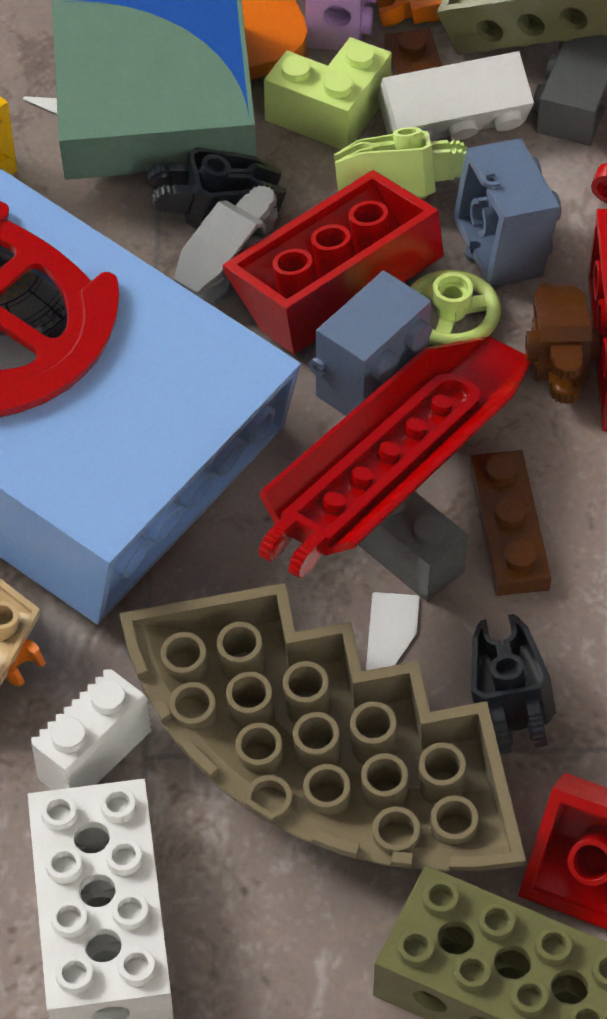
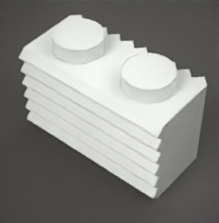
M112 669L103 670V677H95L96 684H87L88 691L80 692V699H72V706L64 707V714H56V721L48 722V729H40V737H31L38 780L51 790L96 785L152 731L150 728L152 724L149 721L151 718L149 716L150 711L148 710L150 707L147 703L149 701L148 698Z

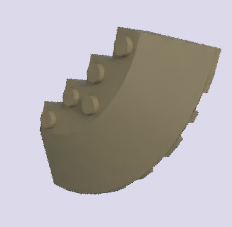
M286 583L119 613L129 657L144 694L164 728L190 761L216 786L259 818L298 839L337 854L384 866L423 870L424 866L428 865L439 871H486L526 866V858L487 701L430 712L419 661L362 671L351 622L295 632Z

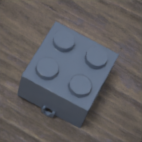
M522 138L467 148L453 220L467 245L465 257L469 261L476 262L485 281L492 287L543 277L548 255L553 250L552 238L556 222L561 217L562 209L558 194L550 190L542 175L538 159L531 156Z
M383 270L316 330V358L309 362L311 371L316 375V396L347 416L425 347H429V337L432 332V326L430 325L432 301Z

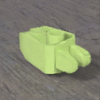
M417 127L400 128L395 130L393 134L359 139L334 154L338 191L370 171L375 170L418 198L424 199L436 192L435 182L454 180L455 177H458V179L461 177L467 146L464 145V142L454 141V139L451 142L448 140L431 142L428 131H422V129Z

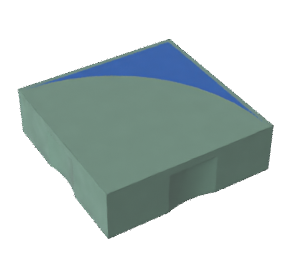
M52 0L58 136L65 180L135 174L149 170L152 165L163 162L165 164L169 162L186 163L188 154L196 147L257 157L255 120L242 0Z

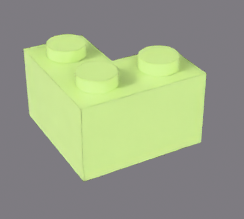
M349 37L327 66L286 50L264 79L265 121L342 150L357 140L380 108L377 95L383 78L391 76L392 52Z

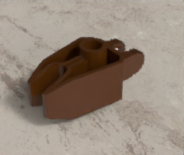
M541 283L534 293L531 331H526L525 334L526 361H534L536 381L548 380L550 395H552L551 399H555V402H560V404H573L574 401L577 402V399L580 398L581 380H588L590 361L599 360V331L592 330L586 296L580 288L572 283Z

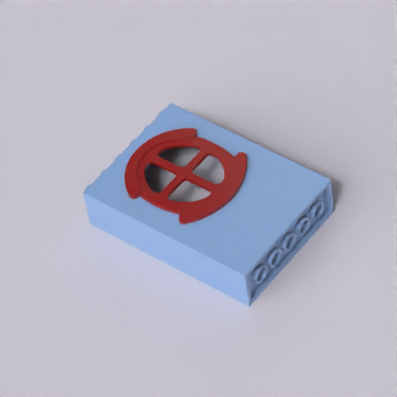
M0 168V251L11 257L0 268V296L27 271L31 270L59 289L67 310L66 329L59 337L49 338L0 306V331L36 354V359L27 365L0 370V558L98 625L284 428L301 363Z

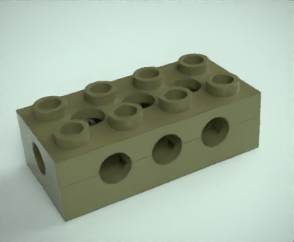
M442 0L437 10V14L457 55L475 52L487 53L496 49L517 46L525 48L533 44L553 41L567 42L575 38L596 35L607 36V0Z
M425 865L374 964L373 996L425 1019H607V942Z

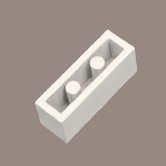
M519 51L384 77L377 95L387 135L393 134L395 130L400 128L417 127L422 129V131H428L431 142L434 139L451 136L452 140H463L474 136L479 130L496 127L497 131L512 130L526 121L534 104Z

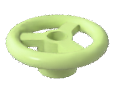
M454 269L438 270L420 277L410 286L432 301L431 304L437 308V315L440 319L436 330L432 329L429 337V344L433 346L488 337L496 329L500 321L501 303L496 291L484 279L470 272ZM473 290L479 295L473 296ZM486 311L484 320L477 327L467 332L452 334L455 322L462 320L466 314Z

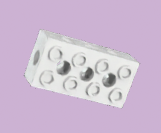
M145 779L28 793L48 1018L174 1019Z

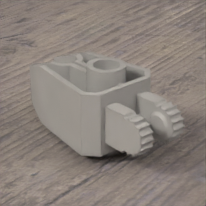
M259 185L258 187H253L252 190H249L250 193L245 194L236 206L226 200L218 202L181 250L174 281L212 306L227 301L236 291L224 274L222 264L272 234L274 228H277V224H280L279 212L277 208H274L277 201L276 194H274V190H271L270 186Z

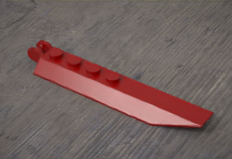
M490 336L425 347L260 490L259 496L269 512L274 525L266 532L258 548L259 556L272 562L273 559L275 560L277 556L284 552L291 538L296 539L302 545L300 544L299 548L293 553L288 565V571L290 574L302 579L306 573H309L314 568L321 554L327 556L355 548L514 397L532 361H526L524 353Z

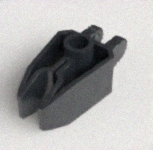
M196 147L188 154L186 163H158L152 165L149 171L146 172L148 184L154 188L152 202L155 210L158 209L159 212L164 211V213L166 211L170 213H184L186 223L195 229L199 228L205 217L209 215L218 202L226 200L236 206L245 194L250 193L249 190H252L253 187H258L259 185L270 186L271 190H274V194H276L277 201L274 208H277L278 212L286 195V189L278 186L282 175L280 170L256 156Z
M514 614L508 615L511 635L503 640L506 654H503L501 641L490 637L486 619L480 620L472 639L471 694L473 703L487 701L500 755L512 753L513 739L511 731L528 728L530 740L534 742L535 748L548 746L544 725L548 724L556 714L550 675L528 626Z

